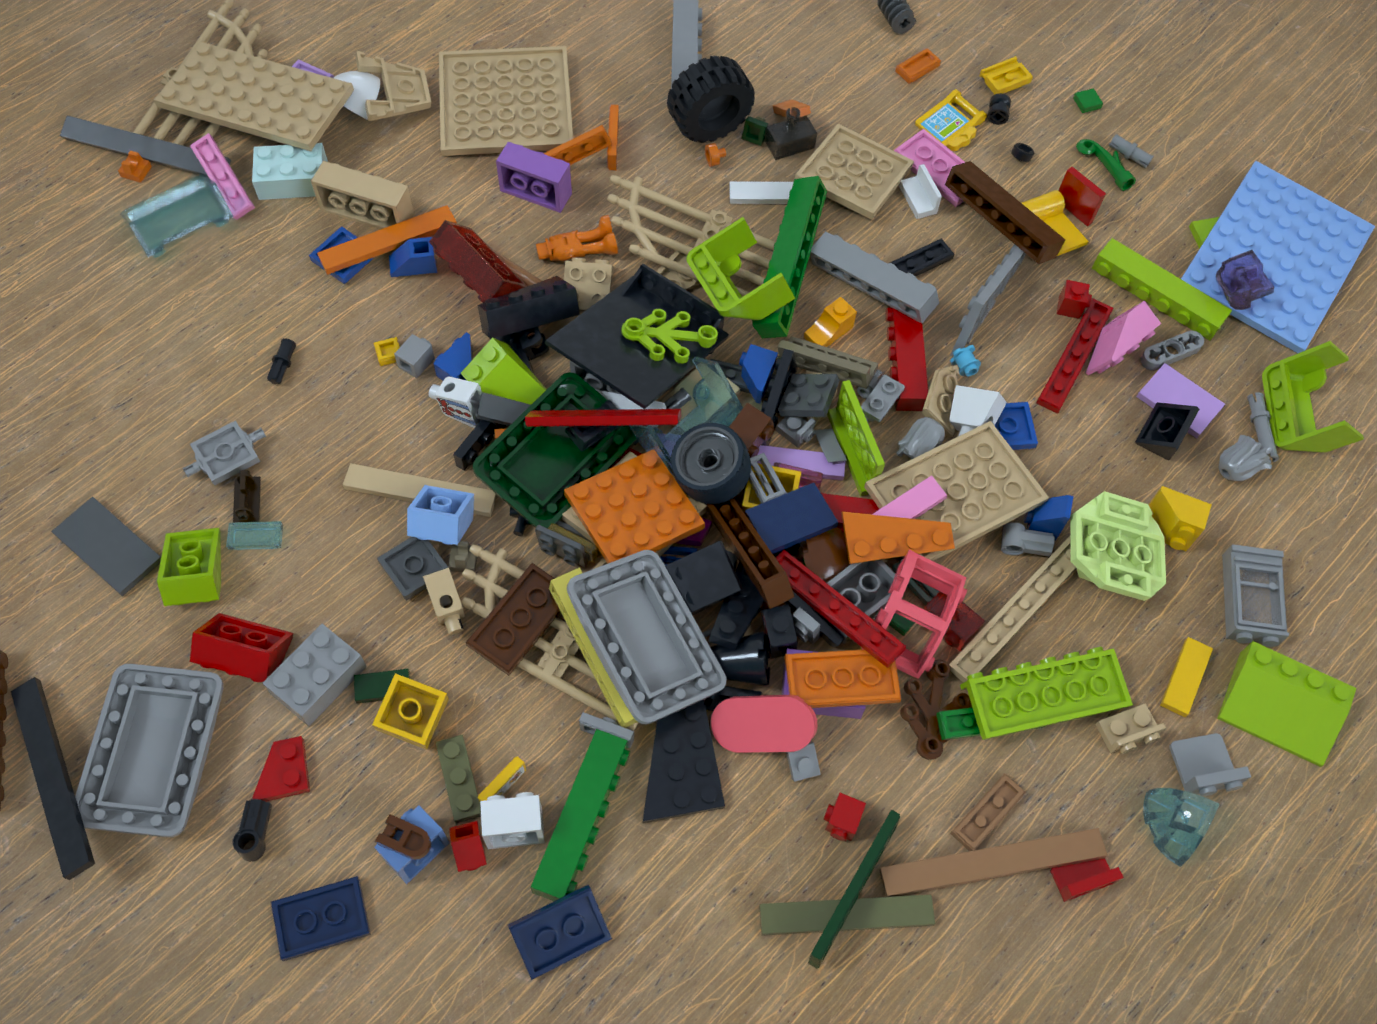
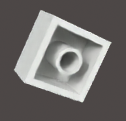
M523 792L517 794L515 798L495 795L488 797L486 801H480L482 837L488 849L545 843L543 812L539 795Z

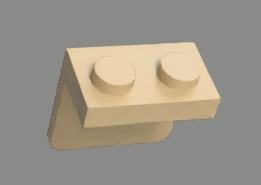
M572 258V261H565L564 280L576 287L580 310L589 309L610 293L611 276H613L614 267L609 264V261L595 260V263H587L584 258Z

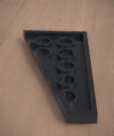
M704 699L657 720L642 823L725 808Z

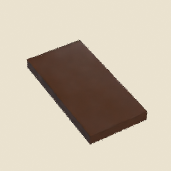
M531 563L466 641V646L510 676L561 612L549 590L550 582L555 578Z

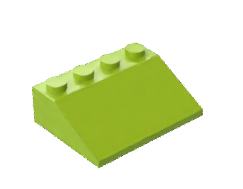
M1252 641L1239 654L1217 719L1322 767L1349 714L1356 688Z

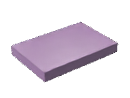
M1166 363L1163 364L1136 396L1152 408H1154L1157 402L1197 406L1200 410L1188 430V433L1196 439L1225 405Z

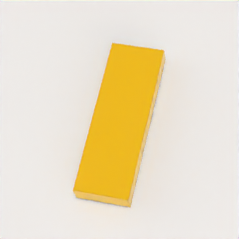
M1190 637L1185 639L1160 706L1183 717L1189 715L1213 648Z

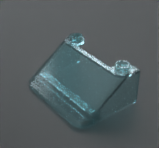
M205 175L193 177L120 213L146 256H152L153 258L161 256L166 252L164 249L165 244L211 222L215 223L216 227L223 226L229 222V218L233 217L217 184Z

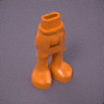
M609 215L600 217L598 227L593 230L581 232L576 230L549 237V241L546 238L545 242L536 244L539 260L549 258L550 261H567L576 257H585L587 254H618L616 238L612 231Z

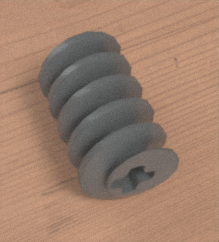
M906 0L877 1L879 9L894 33H906L915 25L914 12Z

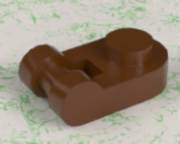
M389 814L385 821L387 826L383 833H379L374 841L383 848L414 860L426 856L431 848V839L425 830ZM397 830L403 832L399 841L393 839Z

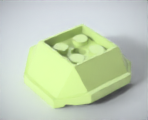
M1104 491L1070 515V561L1076 566L1080 578L1093 582L1100 589L1143 601L1151 598L1166 584L1165 539L1159 525L1151 516L1153 513L1148 504Z

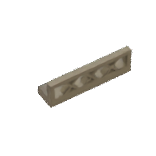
M793 336L790 337L789 341L781 340L778 345V353L781 357L784 349L794 351L797 367L822 374H837L840 381L850 380L852 385L865 389L868 388L878 369V363Z

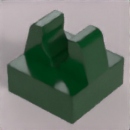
M748 116L745 119L741 139L762 146L768 128V123L765 122L766 119L758 116L756 118Z

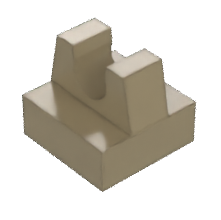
M460 541L458 545L452 544L448 564L450 571L463 572L465 569H470L475 572L478 557L469 551L472 546L469 542Z

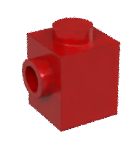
M1066 280L1059 295L1057 314L1080 319L1084 309L1089 308L1091 304L1090 284Z
M839 793L834 806L829 804L823 818V820L828 822L825 830L831 832L830 835L837 840L846 841L848 839L852 841L866 803Z
M478 820L449 828L450 842L458 872L465 870L473 871L480 866L487 865Z

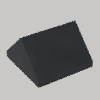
M1157 402L1135 443L1169 461L1181 445L1200 409L1197 406Z

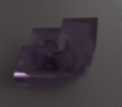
M1253 250L1222 262V266L1215 276L1219 291L1228 304L1237 310L1251 308V301L1274 293V285L1263 272V264Z

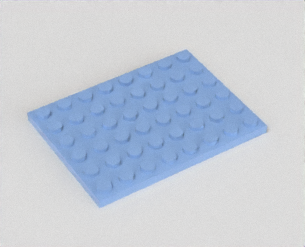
M1255 161L1181 280L1232 310L1230 315L1294 352L1300 353L1308 347L1375 226Z

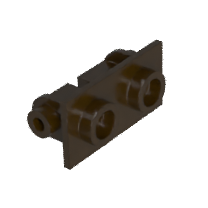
M247 470L240 471L234 481L233 525L260 522L261 477H253L250 475V471Z

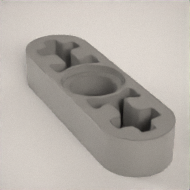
M1187 331L1146 348L1140 358V362L1148 370L1160 369L1164 363L1169 365L1198 353L1204 344V338L1196 331ZM1166 347H1174L1178 354L1169 353Z

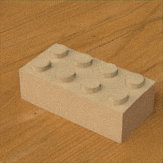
M326 161L321 163L311 180L320 211L378 229L389 227L415 216L408 186L402 183L392 182L379 176L369 175L359 170L349 169Z

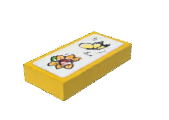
M518 756L515 757L478 795L479 802L486 801L490 796H503L526 771L525 762Z

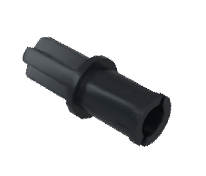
M287 338L282 339L277 354L272 357L273 364L267 380L274 385L282 382L286 369L291 366L290 359L296 348L294 341Z

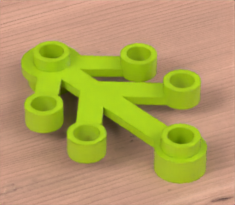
M662 309L653 310L652 314L642 320L638 318L627 319L622 325L621 330L625 338L632 341L638 340L650 351L649 356L652 360L661 361L664 358L665 348L660 344H656L649 337H655L675 353V361L681 364L688 362L690 351L686 347H682L675 340L699 342L704 348H710L716 343L718 335L717 330L710 325L701 326L698 332L674 330L677 327H688L691 318L690 314L680 311L674 318L665 323L666 312ZM653 324L661 325L657 328L650 327Z

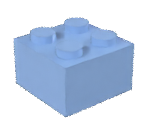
M424 485L407 508V536L416 537L420 540L439 541L446 545H458L473 521L474 494Z

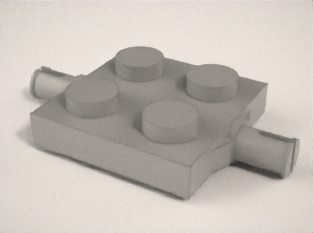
M235 420L191 443L190 446L195 453L196 462L184 467L183 470L187 477L202 470L209 476L215 486L240 473V471L259 463L260 460L254 451L253 443L266 437L262 428L247 435L246 432L241 430Z

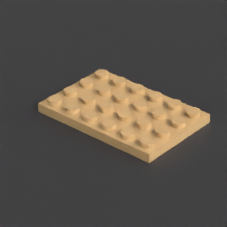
M991 421L867 481L864 486L878 508L881 509L931 475L947 494V499L916 519L951 523L955 549L919 554L932 561L1041 506L1049 499Z

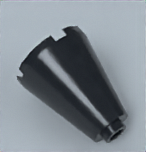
M756 632L743 636L735 650L720 645L710 647L725 673L726 680L762 686L770 684V667H768L770 654L765 632Z

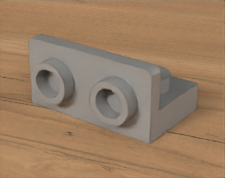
M884 374L861 406L867 422L869 420L871 422L874 420L881 422L904 391L905 386Z

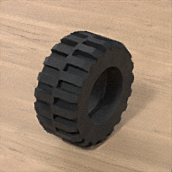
M710 56V59H700L698 63H692L686 71H682L679 74V78L672 83V89H669L667 97L668 111L682 135L691 141H698L700 143L717 141V138H724L728 136L729 132H734L738 129L737 126L743 124L746 116L750 115L752 111L751 106L754 105L755 91L751 82L734 59L720 56V58L719 56Z

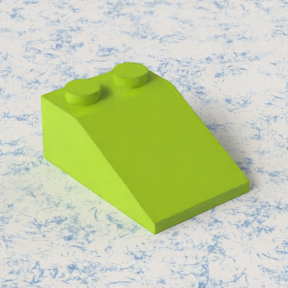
M493 337L461 372L467 381L478 383L484 393L530 405L547 390L508 344Z
M220 528L166 533L157 577V584L164 606H179L188 603L219 600L221 590Z

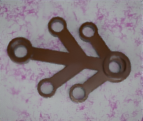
M939 659L934 661L929 672L926 671L927 677L932 681L930 703H928L921 692V681L917 678H911L904 683V691L912 697L915 704L908 703L900 710L901 717L909 723L918 737L916 743L918 754L927 760H934L940 757L943 752V744L949 741L942 740L941 734H937L938 720L936 713L965 709L971 705L969 695L960 693L953 698L951 703L941 708L944 680L950 675V666L947 662ZM938 666L942 669L943 673L938 670ZM910 683L915 685L916 691L911 689ZM959 698L963 699L964 706L960 704ZM907 708L912 711V716L908 715ZM919 710L927 721L926 729L917 718ZM928 742H931L933 749L928 746Z

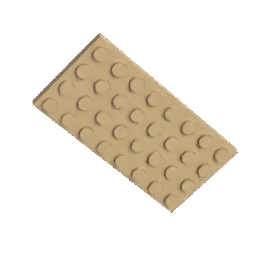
M200 42L157 95L154 102L159 108L312 151L351 96L354 88L352 83Z

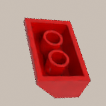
M218 613L192 632L190 662L199 664L203 668L225 671L228 675H239L250 678L254 682H264L282 664L294 633Z

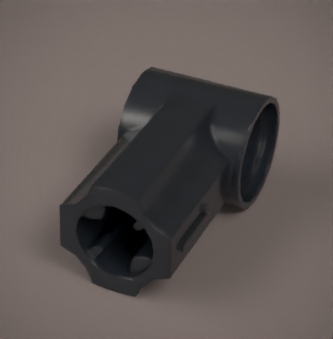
M251 799L245 803L239 831L233 838L234 849L245 861L253 862L264 855L266 848L264 839L272 809L270 802ZM255 840L252 848L243 850L244 845L248 841Z

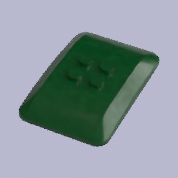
M571 372L564 373L476 458L473 463V472L479 480L535 528L537 525H541L550 529L562 518V514L571 507L564 495V489L610 469L636 441L639 430L637 425L620 426L581 452L565 432V428L568 426L527 427L525 416L530 411L596 410L607 401L605 397L579 375Z

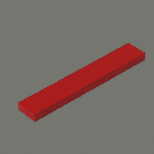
M1092 298L1089 308L1086 309L1036 404L1057 414L1059 413L1102 328L1111 315L1113 307Z
M681 409L530 411L525 416V423L527 427L677 425L681 419Z
M783 550L776 557L787 574L792 590L885 667L888 668L906 650V645L787 551Z

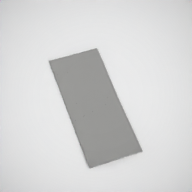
M833 429L815 430L816 437L828 463L847 460Z

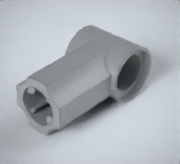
M1007 523L1003 525L1001 545L1003 553L1007 555L1031 553L1049 557L1052 554L1054 546V536L1052 533L1027 530L1020 523Z

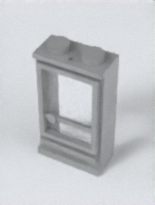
M1232 544L1222 555L1226 639H1233L1238 643L1244 644L1254 641L1262 643L1266 647H1276L1289 637L1285 608L1283 551Z

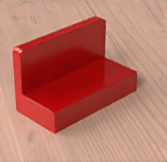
M1105 858L1054 867L1050 870L1064 902L1113 885L1124 878L1119 867L1110 870Z

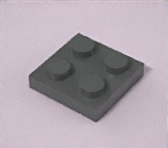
M792 374L778 408L780 416L826 417L840 381L838 375Z
M410 537L377 558L381 567L406 601L427 588L423 576L449 568L429 540H420L416 537Z

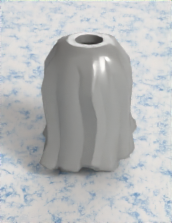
M930 417L918 419L906 436L899 441V450L896 454L900 457L905 454L911 457L912 460L940 446L945 438L944 427Z
M1240 435L1238 442L1224 450L1221 454L1218 465L1220 474L1223 478L1230 481H1245L1263 469H1271L1272 464L1268 455L1271 452L1270 447L1260 449L1261 443L1256 442L1249 436Z

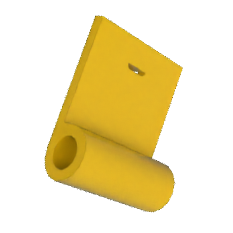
M1058 190L1022 202L1024 206L1066 239L1057 256L1088 245L1089 241L1063 213L1065 202Z

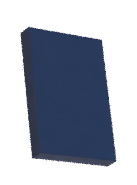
M814 482L745 510L746 517L772 554L838 527V520Z
M358 876L271 901L280 959L282 961L371 935L362 887Z
M589 885L507 924L531 980L612 939Z

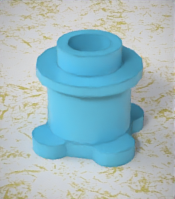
M974 345L956 349L953 352V358L950 359L952 365L957 364L959 367V374L961 376H973L981 366V362L973 355L975 351Z

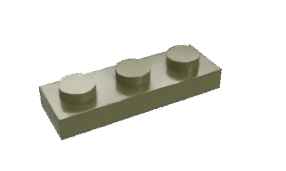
M463 734L435 742L455 824L480 817L481 805L478 800V793Z

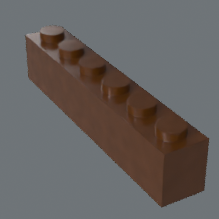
M971 161L952 166L945 183L946 187L1038 265L1057 257L1066 239Z
M730 499L721 504H706L713 523L769 608L771 609L794 598L795 596L786 572L735 499Z

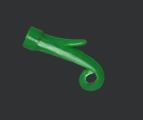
M1089 139L1080 140L1076 144L1079 153L1083 155L1094 153L1115 179V184L1121 191H1126L1134 185L1136 178L1130 171L1125 170L1116 150L1112 156L1097 142Z

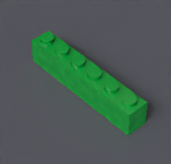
M596 729L532 882V893L556 901L576 891L578 882L574 880L578 870L583 872L589 858V855L585 853L589 843L594 845L600 828L596 826L599 818H605L608 812L610 802L607 801L609 793L610 791H616L620 781V776L617 775L620 766L625 767L631 751L627 750V740Z

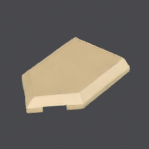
M957 365L935 370L922 411L925 417L933 418L944 427L945 436L953 437L955 431L954 426L950 423V414L955 388L958 385L956 375H959V369Z

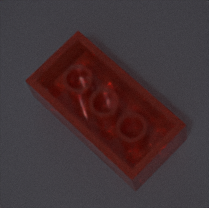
M445 220L429 241L435 248V254L446 260L450 264L449 268L454 273L461 275L464 279L463 283L479 294L478 299L482 303L487 299L498 298L527 287L472 228Z

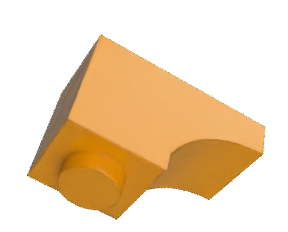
M839 297L824 308L818 320L804 332L803 338L809 342L828 347L853 328L857 311L842 297Z

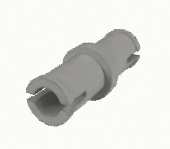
M1118 134L1113 137L1108 145L1125 155L1124 158L1127 160L1130 158L1145 169L1154 157L1138 148V144H1132L1118 136Z

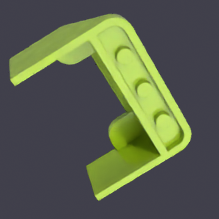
M744 217L693 248L688 253L686 260L721 316L761 320L794 300L795 297L782 273H779L743 297L730 279V276L741 268L742 262L738 255L757 243Z
M1331 341L1272 363L1263 371L1262 380L1266 406L1271 416L1269 423L1274 443L1282 450L1325 453L1364 440L1363 435L1345 420L1316 430L1310 392L1320 389L1325 384L1327 379L1326 369L1349 361L1348 356Z

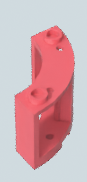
M908 550L899 564L888 591L891 595L884 609L880 608L874 621L886 630L894 613L933 631L920 655L906 649L895 660L898 670L919 679L924 670L929 672L935 661L933 656L948 629L958 603L961 604L964 600L967 589L964 588L966 577L911 550ZM910 578L947 595L940 617L902 599Z

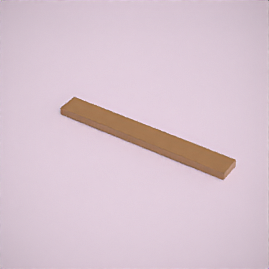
M1099 828L881 867L879 872L885 896L895 897L1103 859L1108 854Z

